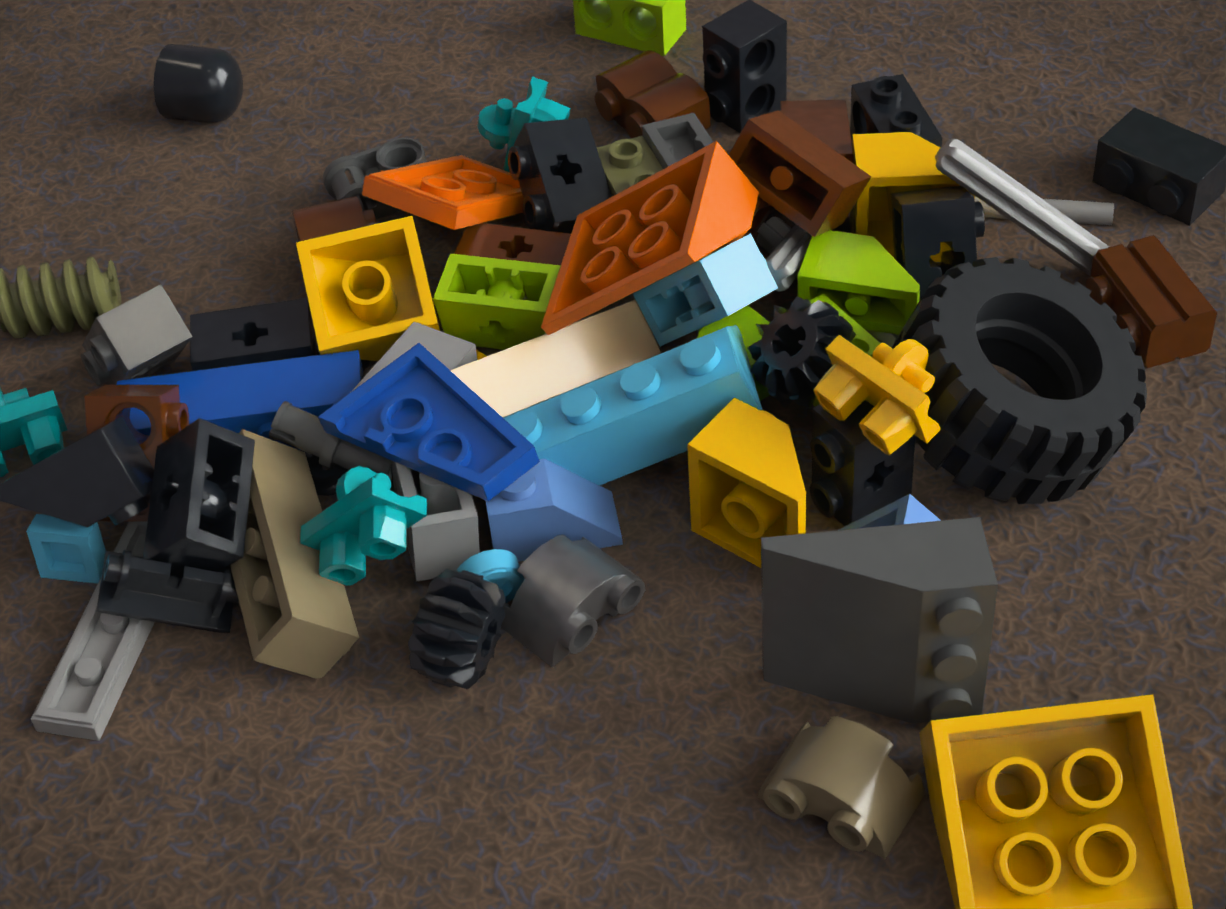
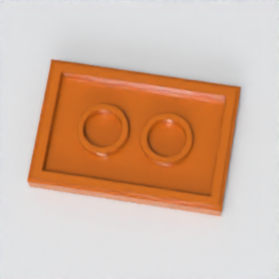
M463 155L371 173L365 176L362 195L453 230L523 213L524 197L518 180L512 178L510 172Z

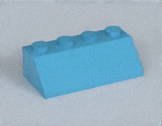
M733 325L574 388L554 398L518 411L504 419L534 445L539 459L545 458L600 486L688 451L687 444L733 398L759 410H762L753 374L750 371L751 367L742 334L738 326Z

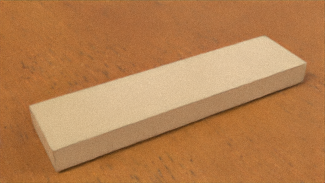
M633 300L573 323L551 335L544 334L450 371L501 417L505 418L635 363L659 355L661 352L637 301Z

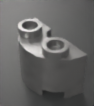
M558 535L539 546L518 568L517 571L526 578L517 590L511 606L507 603L504 604L503 608L506 616L501 628L553 667L570 652L573 654L579 653L591 643L597 632L598 623L596 620L604 614H610L614 617L618 613L626 614L635 608L646 591L645 584L640 577L586 538L582 537L581 540L571 541L565 535Z

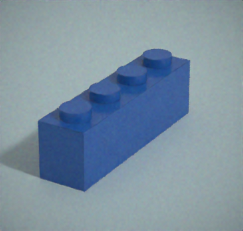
M359 350L120 380L117 381L116 385H179L180 403H185L188 407L189 425L200 418L236 433L244 429L270 439L271 424L284 401L319 416L347 396L364 378ZM131 408L130 421L133 427L144 435H150L151 422L148 416L140 409ZM274 440V441L279 442V443H282V444H284V445L293 447V446L288 445V444H286V443H284V442H281V441H279V440Z

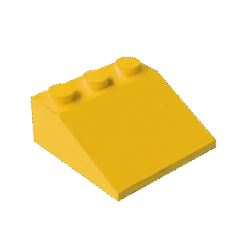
M1153 695L932 720L919 732L930 805L955 909H1193Z

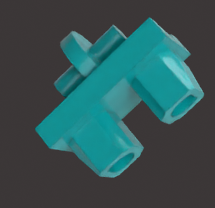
M532 77L526 100L518 103L516 109L513 108L511 100L503 98L499 99L497 104L484 107L479 114L477 128L479 133L490 141V146L499 150L503 149L505 144H508L503 167L504 171L510 172L508 152L510 147L514 145L524 123L565 120L569 118L570 107L545 98L547 81Z
M0 386V477L9 473L2 451L25 444L34 465L64 448L62 432L68 429L53 390L30 397L26 387L3 394Z
M358 466L351 468L338 479L336 486L338 501L301 526L300 544L320 551L319 574L321 577L344 585H353L366 577V555L378 560L394 559L406 551L407 528L427 516V498L419 495L412 497L399 496L390 490L391 480L386 474L376 473L367 467Z

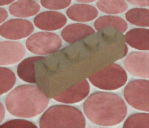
M242 429L238 434L254 439L255 445L244 556L231 564L230 567L253 660L315 679L322 678L350 650L351 646L359 638V634L344 584L321 577L319 574L320 551L300 544L301 526L322 512L305 452Z

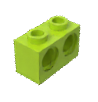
M573 0L575 32L578 35L641 51L651 50L661 56H665L686 30L685 0Z

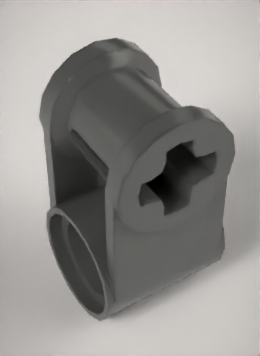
M402 137L392 139L381 146L339 157L326 167L323 174V184L328 194L336 200L358 196L362 210L373 209L376 219L401 212L402 210L363 196L364 178L371 173L427 162L424 147L418 140ZM346 171L351 173L354 184L351 185L345 174Z

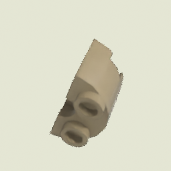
M832 716L825 727H812L808 721L801 726L761 785L758 798L764 800L773 812L786 819L796 820L803 818L807 814L821 817L828 821V832L840 845L853 851H863L866 849L886 859L924 797L925 792L922 778L918 772L907 777L903 769L888 756L894 746L891 741L863 724Z

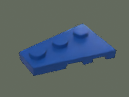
M417 343L318 416L326 433L486 501H490L540 462L533 444L420 343Z

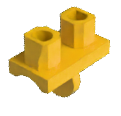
M838 335L826 348L833 366L826 372L813 390L819 404L839 421H845L864 400L872 404L874 408L861 420L859 426L863 435L888 456L891 455L913 435L928 444L941 430L939 423L928 416L930 399L925 393L933 386L935 377L925 370L929 358L928 350L925 346L915 339H907L900 342L895 348L882 342L874 349L871 357Z

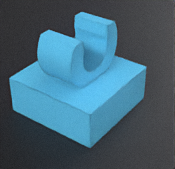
M36 514L26 532L40 577L98 584L102 575L106 551L98 522L85 527L49 515Z

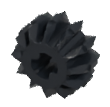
M796 296L789 311L785 307L774 305V320L769 325L756 324L762 339L747 347L752 355L751 357L756 361L750 371L754 374L755 379L768 389V393L779 402L790 404L794 401L799 406L811 408L816 399L813 391L814 388L833 366L826 348L838 335L851 342L856 333L853 331L852 325L842 316H839V312L829 303L818 299L812 304L808 299Z
M446 569L438 577H435L429 583L426 596L420 599L417 616L412 621L414 628L408 641L409 650L411 651L409 655L411 669L418 671L419 674L431 679L434 683L450 688L457 686L469 689L478 679L485 675L489 660L494 658L497 641L502 636L500 630L506 616L503 608L506 601L504 591L498 588L496 583L483 579L482 575L466 570L458 572Z

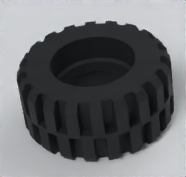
M997 257L982 258L973 261L972 264L967 262L946 270L943 276L936 278L927 288L892 348H895L900 342L907 339H915L928 350L929 358L925 370L935 377L933 386L925 393L930 399L928 416L939 423L941 430L928 444L916 436L915 444L918 443L925 451L923 459L934 469L938 470L942 467L955 477L952 482L967 490L973 486L984 490L986 498L1003 502L1008 501L1010 497H1015L1018 504H1042L1046 499L1048 502H1055L1072 497L1077 490H1084L1095 480L1141 420V412L1145 409L1147 398L1146 383H1144L1146 375L1142 357L1134 355L1136 344L1127 328L1120 329L1116 323L1117 315L1106 303L1099 305L1089 296L1091 291L1076 281L1072 285L1061 279V272L1047 266L1040 269L1029 267V261L1016 258L1005 260L1004 263H1000ZM992 364L1002 367L1021 378L1038 396L1010 382Z

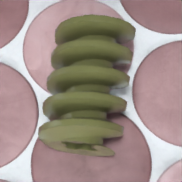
M93 256L87 257L84 274L78 275L70 259L64 260L61 277L56 278L49 263L43 262L40 265L38 280H32L26 266L19 265L17 267L15 283H9L4 270L0 268V328L3 332L8 330L17 339L26 338L30 327L38 336L49 335L53 323L60 333H69L73 330L76 320L83 330H90L96 317L121 305L117 272L111 260L108 263L107 271L101 272Z

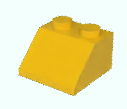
M912 132L853 134V164L870 175L871 178L850 211V230L853 234L873 236L894 257L891 193L960 185L937 170L935 156L940 147ZM946 242L940 243L941 249L938 254L930 255L934 262H941L942 252L951 250Z
M413 216L296 242L317 344L321 355L359 350L361 360L379 361L413 322L440 331Z
M733 398L687 444L691 531L761 568V538L806 533V491L789 424L777 419L767 411L759 410Z

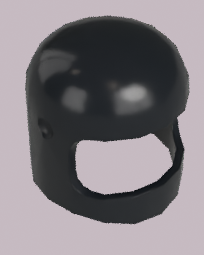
M167 44L161 50L156 62L153 88L155 103L159 113L164 118L197 122H220L226 120L237 110L242 98L243 76L239 64L230 53L222 49Z

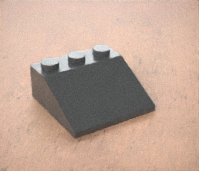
M980 517L761 538L762 672L764 681L909 723H923L932 720L982 715L998 582Z

